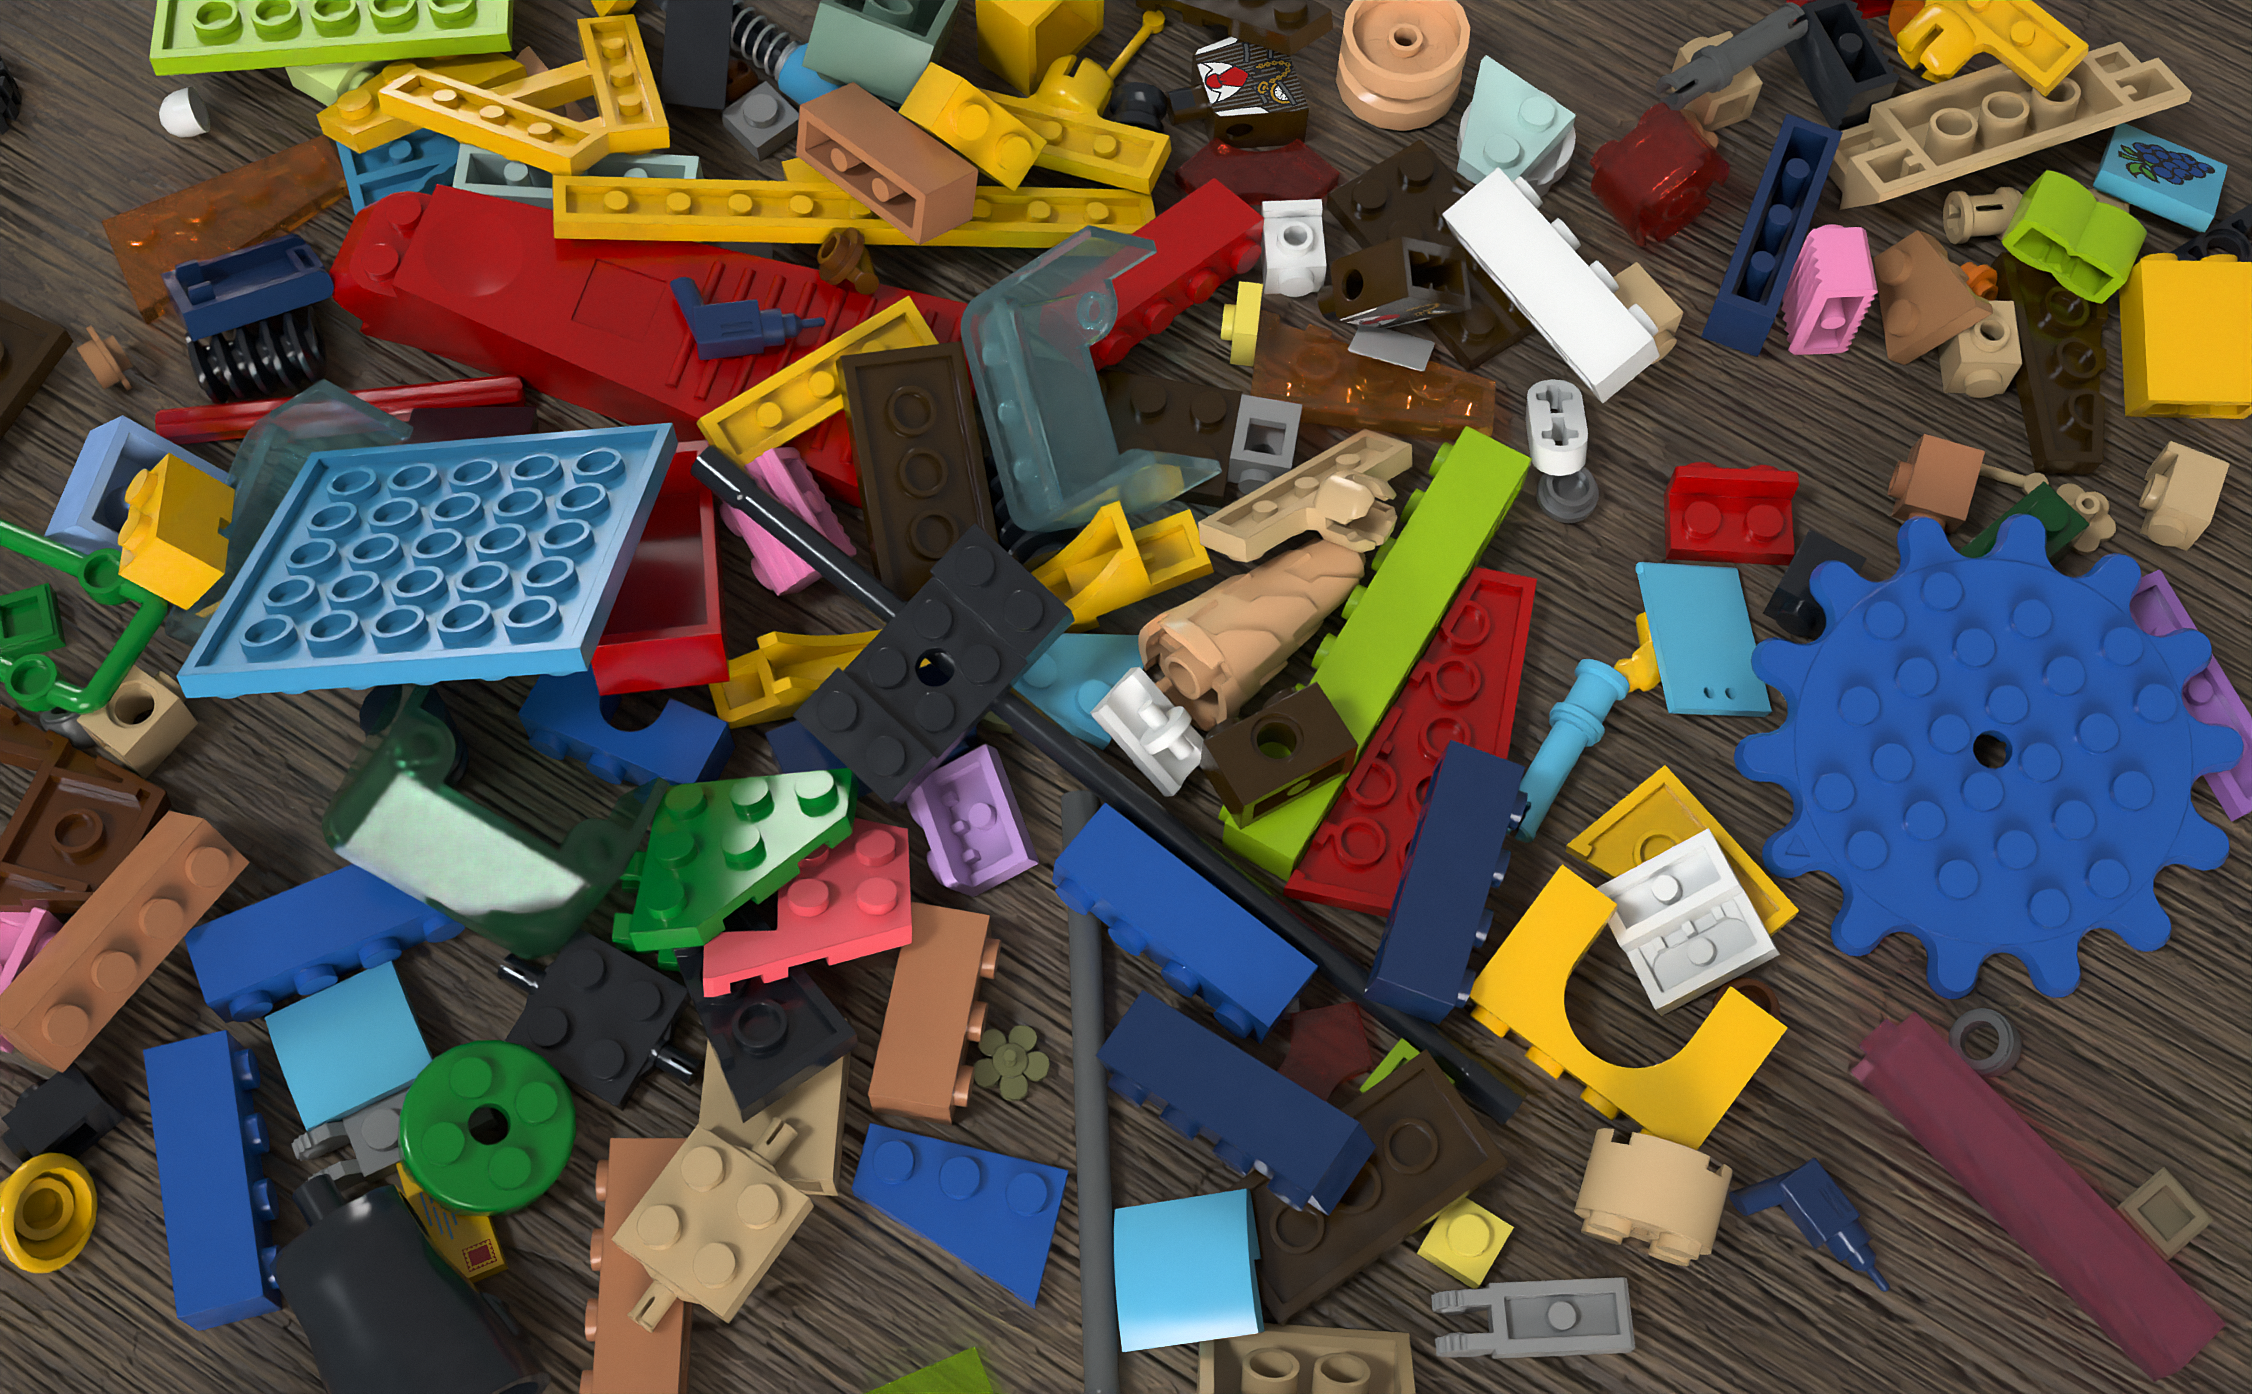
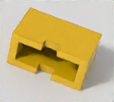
M933 62L929 63L898 111L899 114L976 167L980 173L1014 192L1047 143L1044 138L963 77Z
M168 453L151 471L142 469L133 478L125 494V502L130 504L128 519L122 526L117 539L118 545L123 547L118 575L188 610L225 574L229 539L218 534V529L224 530L232 521L235 489L171 453Z

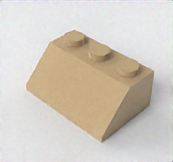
M1264 1323L1265 1331L1261 1333L1199 1341L1196 1394H1416L1409 1333L1287 1324L1281 1326L1279 1324Z

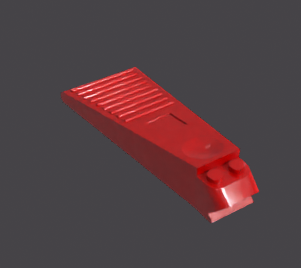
M441 184L436 185L432 195L412 191L397 192L362 208L355 216L329 272L334 286L332 293L334 301L363 321L359 331L366 336L422 349L494 376L517 374L521 377L524 387L632 426L673 423L679 443L707 440L696 424L701 417L907 296H910L939 344L962 341L972 400L976 394L996 333L992 331L995 316L984 307L879 284L874 293L864 295L859 293L854 283L846 278L836 285H830L820 278L819 270L693 241L554 238L553 210ZM680 277L694 279L706 305L757 299L759 310L781 308L782 314L795 313L801 319L822 317L826 320V324L822 327L802 329L797 337L786 338L785 345L764 347V353L700 360L697 343L670 288V282ZM844 409L779 447H794L800 452V458L806 463V469L812 473L813 480L818 483L819 490L825 496L862 509Z

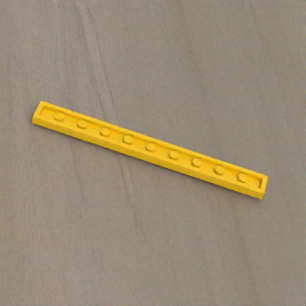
M553 175L552 180L554 238L823 244L832 233H842L847 228L854 227L864 234L865 245L1110 249L1156 218L1152 195L1132 190L1018 187L1014 192L1004 186H976L972 220L919 245L833 182Z

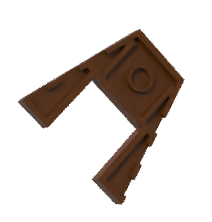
M1 703L0 763L37 771L0 837V912L30 913L34 907L50 913H76L166 815L172 805L165 790L99 755L95 759L72 747L69 739L50 729L44 732L21 720L16 711Z

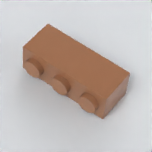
M854 82L800 105L796 156L917 244L921 245L972 220L978 169Z
M911 901L912 943L903 945L900 949L868 1096L873 1112L952 1126L956 1106L968 1107L975 1067L967 1066L965 1062L970 1041L981 1043L983 1038L988 1003L978 1000L983 977L995 978L1000 957L1001 940L992 938L990 915Z

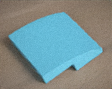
M392 960L358 973L265 1017L280 1066L305 1129L308 1132L325 1123L342 1121V1118L410 1087L417 1075L434 1059L417 1022L419 1018Z
M1250 1188L1115 1209L1114 1269L1122 1352L1256 1334L1265 1331L1254 1260L1261 1259Z

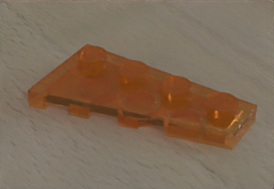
M324 134L101 222L138 310L148 325L165 314L162 306L170 302L160 274L175 270V265L193 259L201 262L260 244L280 229L290 232L347 195L349 190L341 165L327 136Z
M1260 309L1250 396L1302 404L1300 422L1455 440H1458L1464 428L1468 426L1491 438L1494 422L1496 381L1431 361L1427 362L1424 371H1419L1353 353L1348 350L1349 344L1331 339V330L1308 324L1306 331L1281 324L1279 314Z

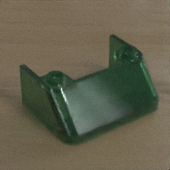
M415 683L397 684L324 813L322 831L327 844L341 857L519 957L539 959L555 953L567 943L624 874L670 783L658 776L619 796L608 820L591 818L575 825L566 834L557 850L442 783L453 764L456 747L449 728L441 720L420 708L432 685H417Z

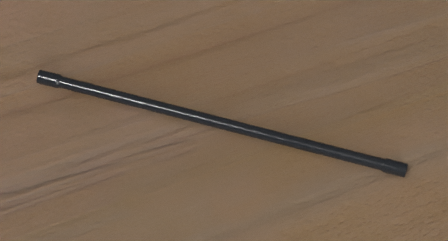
M710 445L697 457L691 467L690 473L732 508L744 512L884 626L907 604L904 599L763 488L755 476L716 445ZM934 653L926 657L929 662L950 679L952 678L955 665L950 656L943 653ZM1014 687L990 710L1101 800L1318 966L1316 969L1318 974L1399 1039L1403 1038L1420 1053L1427 1049L1441 1070L1455 1081V1087L1502 1126L1528 1095L1525 1091L1485 1059L1470 1053L1434 1023L1363 998L1370 975L1367 969Z

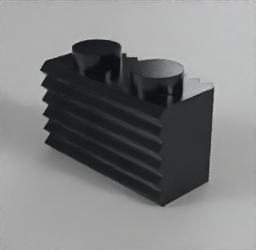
M1817 0L1801 6L1800 8L1805 14L1796 18V21L1792 24L1794 26L1807 19L1808 30L1806 34L1799 39L1791 41L1784 47L1830 128L1843 131L1868 123L1872 104L1890 99L1900 75L1893 72L1894 65L1887 63L1889 56L1882 54L1884 47L1877 45L1879 39L1872 36L1874 30L1866 27L1868 21L1861 18L1863 12L1856 10L1858 3L1850 0Z

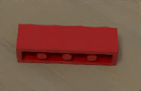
M1213 178L1040 296L1038 336L1087 378L1107 364H1117L1134 345L1150 334L1156 335L1164 331L1173 321L1174 317L1194 303L1201 304L1208 300L1217 287L1237 273L1244 274L1256 264L1262 252L1261 240L1265 218L1216 178Z

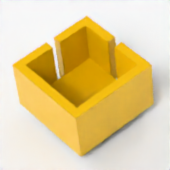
M975 0L979 62L1027 97L1036 93L1049 66L1056 59L1069 54L1076 55L1104 28V0Z

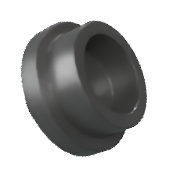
M1582 467L1573 474L1563 476L1544 473L1538 483L1536 497L1540 508L1547 516L1559 522L1575 523L1584 520L1594 511L1599 498V489L1590 471Z

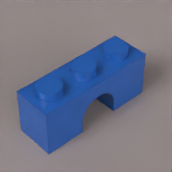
M591 664L587 671L574 672L566 676L541 674L518 713L530 738L529 743L537 751L556 760H563L565 755L586 763V768L592 774L608 783L620 785L624 779L644 788V794L656 803L661 786L717 781L735 749L728 722L671 698L659 718L649 727L634 732H625L610 726V723L622 701L621 694L600 696Z

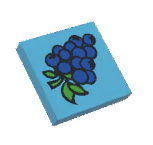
M2122 123L2115 126L2108 139L2093 187L2096 190L2200 233L2201 231L2205 233L2215 216L2228 165Z

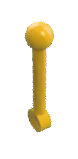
M1148 10L1143 14L1142 28L1106 71L1111 80V92L1114 88V79L1151 34L1163 31L1165 16L1160 10L1156 13Z

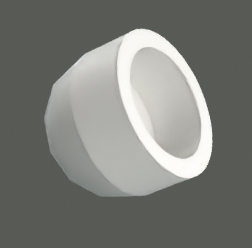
M190 86L174 91L165 97L159 110L161 125L170 134L183 138L209 132L210 119L208 111L195 88Z

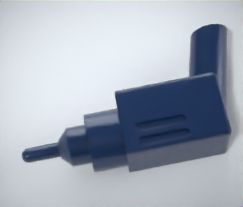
M680 277L670 282V288L697 343L700 360L764 353V347L785 345L786 338L797 337L802 329L822 327L826 324V320L822 317L801 319L795 313L782 314L781 308L759 310L757 299L706 305L694 279Z
M1816 1158L1810 1159L1797 1169L1729 1192L1733 1205L1744 1216L1780 1204L1814 1249L1825 1244L1839 1263L1846 1259L1853 1270L1866 1271L1881 1291L1887 1292L1889 1290V1283L1874 1266L1876 1253L1868 1244L1873 1238L1858 1220L1861 1216Z

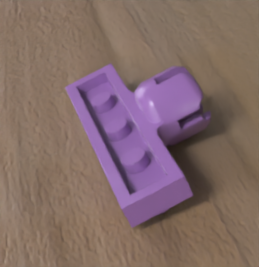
M2160 569L2142 577L2140 587L2130 604L2131 617L2141 630L2153 636L2166 635L2181 628L2197 630ZM2212 654L2208 667L2185 683L2182 690V700L2188 713L2197 721L2227 725L2236 730L2242 737L2244 752L2238 765L2229 771L2203 775L2232 822L2252 812V717Z

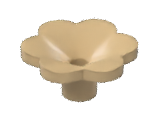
M2067 483L2058 488L2056 493L2090 523L2071 550L2079 555L2092 554L2100 542L2110 540L2116 531V523L2108 514L2109 501L2101 493L2095 491L2085 492L2076 484Z

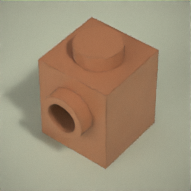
M1924 434L1910 449L1907 462L1899 460L1893 471L1887 493L1888 496L1896 498L1891 517L1906 521L1915 516H1926L1937 521L1945 533L1952 534L1966 521L1985 451Z

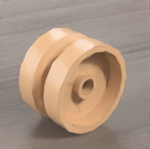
M1353 0L1345 13L1336 75V84L1342 101L1358 118L1383 129L1407 131L1427 127L1446 115L1458 97L1462 69L1468 51L1470 25L1463 7L1456 0Z

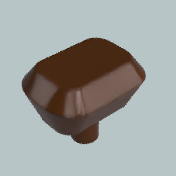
M729 60L726 100L734 101L758 83L756 72L742 60Z

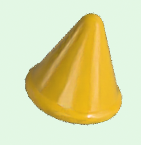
M62 1153L42 1154L26 1161L11 1176L0 1182V1245L8 1259L18 1268L30 1273H49L61 1269L83 1250L89 1240L96 1222L98 1209L97 1192L91 1175L79 1161Z

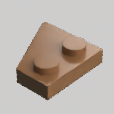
M1917 230L1874 257L1889 360L1906 365L1993 314L1992 305L1987 299L1977 296L1967 285L1966 282L1969 280V277L1959 265L1948 260V252L1935 236Z

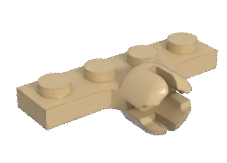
M1363 429L1199 521L1200 545L1226 554L1232 560L1247 563L1262 557L1266 551L1292 536L1299 535L1305 530H1318L1325 540L1358 552L1373 550L1375 546L1387 541L1397 521L1395 507L1376 501L1375 497L1383 501L1393 500L1396 497V492L1387 482L1412 467V444Z

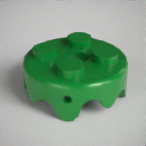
M476 1040L455 1046L435 1057L417 1075L406 1093L398 1121L399 1158L408 1179L421 1188L443 1209L462 1216H508L530 1206L559 1178L571 1157L576 1138L575 1106L571 1092L558 1070L540 1054L523 1045L503 1040ZM482 1108H494L503 1113L509 1127L505 1139L493 1145H484L477 1142L471 1136L468 1129V1120L475 1111Z

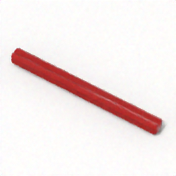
M509 374L163 409L155 415L156 434L179 445L405 422L410 420L413 408L525 407V387L519 375Z

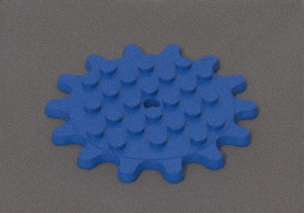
M2029 514L2009 516L2000 525L1995 545L1991 551L1984 556L1970 558L1961 555L1953 549L1947 540L1942 526L1937 521L1926 516H1915L1906 520L1898 530L1896 539L1900 554V564L1897 572L1890 579L1880 582L1868 581L1859 576L1845 562L1838 560L1824 561L1813 570L1809 579V589L1814 599L1822 607L1826 617L1825 629L1816 641L1799 644L1778 637L1767 638L1760 642L1752 652L1751 666L1753 672L1758 679L1775 687L1783 694L1787 703L1788 714L1784 724L1779 729L1769 733L1748 735L1742 739L1734 751L1735 767L1748 780L1772 782L1782 786L1789 793L1793 801L1794 810L1791 821L1765 841L1762 847L1763 863L1771 874L1779 878L1790 879L1809 871H1822L1830 874L1838 881L1842 888L1843 902L1841 909L1831 924L1830 936L1835 947L1848 956L1860 957L1869 954L1884 937L1891 933L1904 932L1912 934L1919 939L1926 949L1928 958L1926 980L1930 989L1942 998L1959 999L1967 996L1975 987L1979 968L1984 960L1996 953L2012 954L2020 959L2027 968L2034 987L2043 995L2051 998L2065 997L2073 993L2079 986L2082 976L2077 956L2078 945L2082 937L2090 930L2097 928L2109 929L2118 934L2133 949L2142 952L2155 951L2167 943L2172 931L2171 920L2165 910L2159 905L2153 891V882L2157 873L2162 868L2171 864H2181L2192 869L2208 871L2221 866L2228 858L2230 850L2228 837L2221 828L2204 820L2196 812L2191 802L2190 791L2193 783L2200 776L2207 773L2229 771L2238 765L2243 757V740L2236 730L2227 725L2203 723L2197 721L2188 713L2183 704L2182 690L2185 683L2191 677L2208 667L2212 659L2211 643L2205 634L2192 628H2181L2166 635L2153 636L2147 634L2136 625L2131 617L2130 604L2142 582V573L2138 563L2133 558L2122 553H2111L2097 561L2086 574L2077 577L2065 576L2055 570L2047 559V533L2042 522ZM1991 735L2000 742L2004 741L2006 743V757L2001 767L1996 769L1987 768L1978 762L1973 752V744L1977 736Z

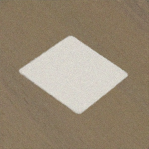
M1359 325L1348 350L1353 353L1424 371L1435 343L1385 328Z

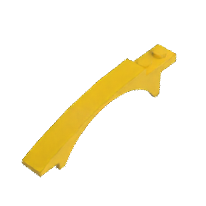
M1118 500L1102 506L1088 526L1069 545L1045 564L1032 571L1031 574L1072 611L1075 621L1064 633L1080 634L1100 627L1097 617L1209 575L1214 573L1205 546L1200 545L1199 530L1190 509L1131 531ZM881 630L843 635H798L773 631L758 637L757 641L760 649L729 660L730 682L708 684L718 718L728 722L729 728L733 729L793 717V714L837 667L843 671ZM925 658L922 661L920 667L925 666L931 662H929Z

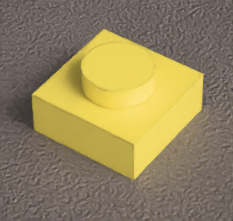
M1239 281L1236 305L1224 304L1220 340L1232 341L1230 364L1254 366L1263 284Z
M1465 1197L1439 1215L1417 1254L1472 1289H1478L1514 1227Z

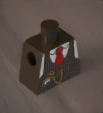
M1230 37L1198 49L1193 54L1191 86L1165 92L1167 97V114L1171 125L1175 126L1202 120L1210 145L1217 150L1305 143L1309 107L1289 55Z
M1403 236L1335 259L1330 267L1332 284L1321 287L1317 296L1319 310L1326 320L1335 321L1339 319L1341 322L1376 328H1390L1472 309L1465 251Z

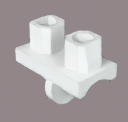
M1140 666L1130 668L1090 712L1095 721L1116 741L1132 759L1136 767L1165 797L1174 796L1181 788L1186 777L1200 764L1204 739L1191 726V715L1183 706L1175 707Z

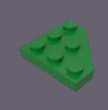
M849 768L661 786L629 932L637 952L704 946L726 929L723 923L725 917L749 899L756 904H760L801 873L797 863L823 843L832 849L853 833L859 790L855 773Z

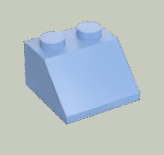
M122 415L90 430L44 537L88 555L104 548H112L122 552L123 547L118 545L117 539L122 526L128 519L130 504L125 502L126 491L133 478L142 469L151 471L168 453L173 454L228 486L233 476Z

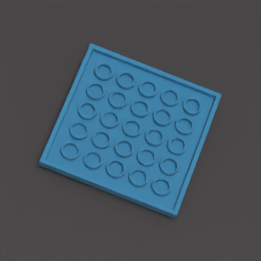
M673 423L311 452L176 677L185 697L217 696L222 699H231L244 694L273 692L300 694L308 690L346 687L352 690H363L376 685L405 683L432 685L440 681L478 678L486 681H496L508 676L537 674L566 676L574 672L587 671L677 449L678 441Z

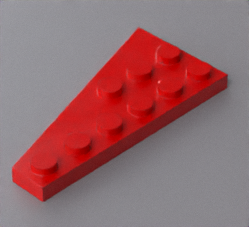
M1481 567L1474 568L1440 625L1437 635L1409 677L1406 687L1395 705L1390 709L1345 784L1344 791L1328 818L1323 821L1313 838L1310 848L1285 885L1282 896L1388 917L1435 763L1449 741L1453 740L1507 760L1537 578Z

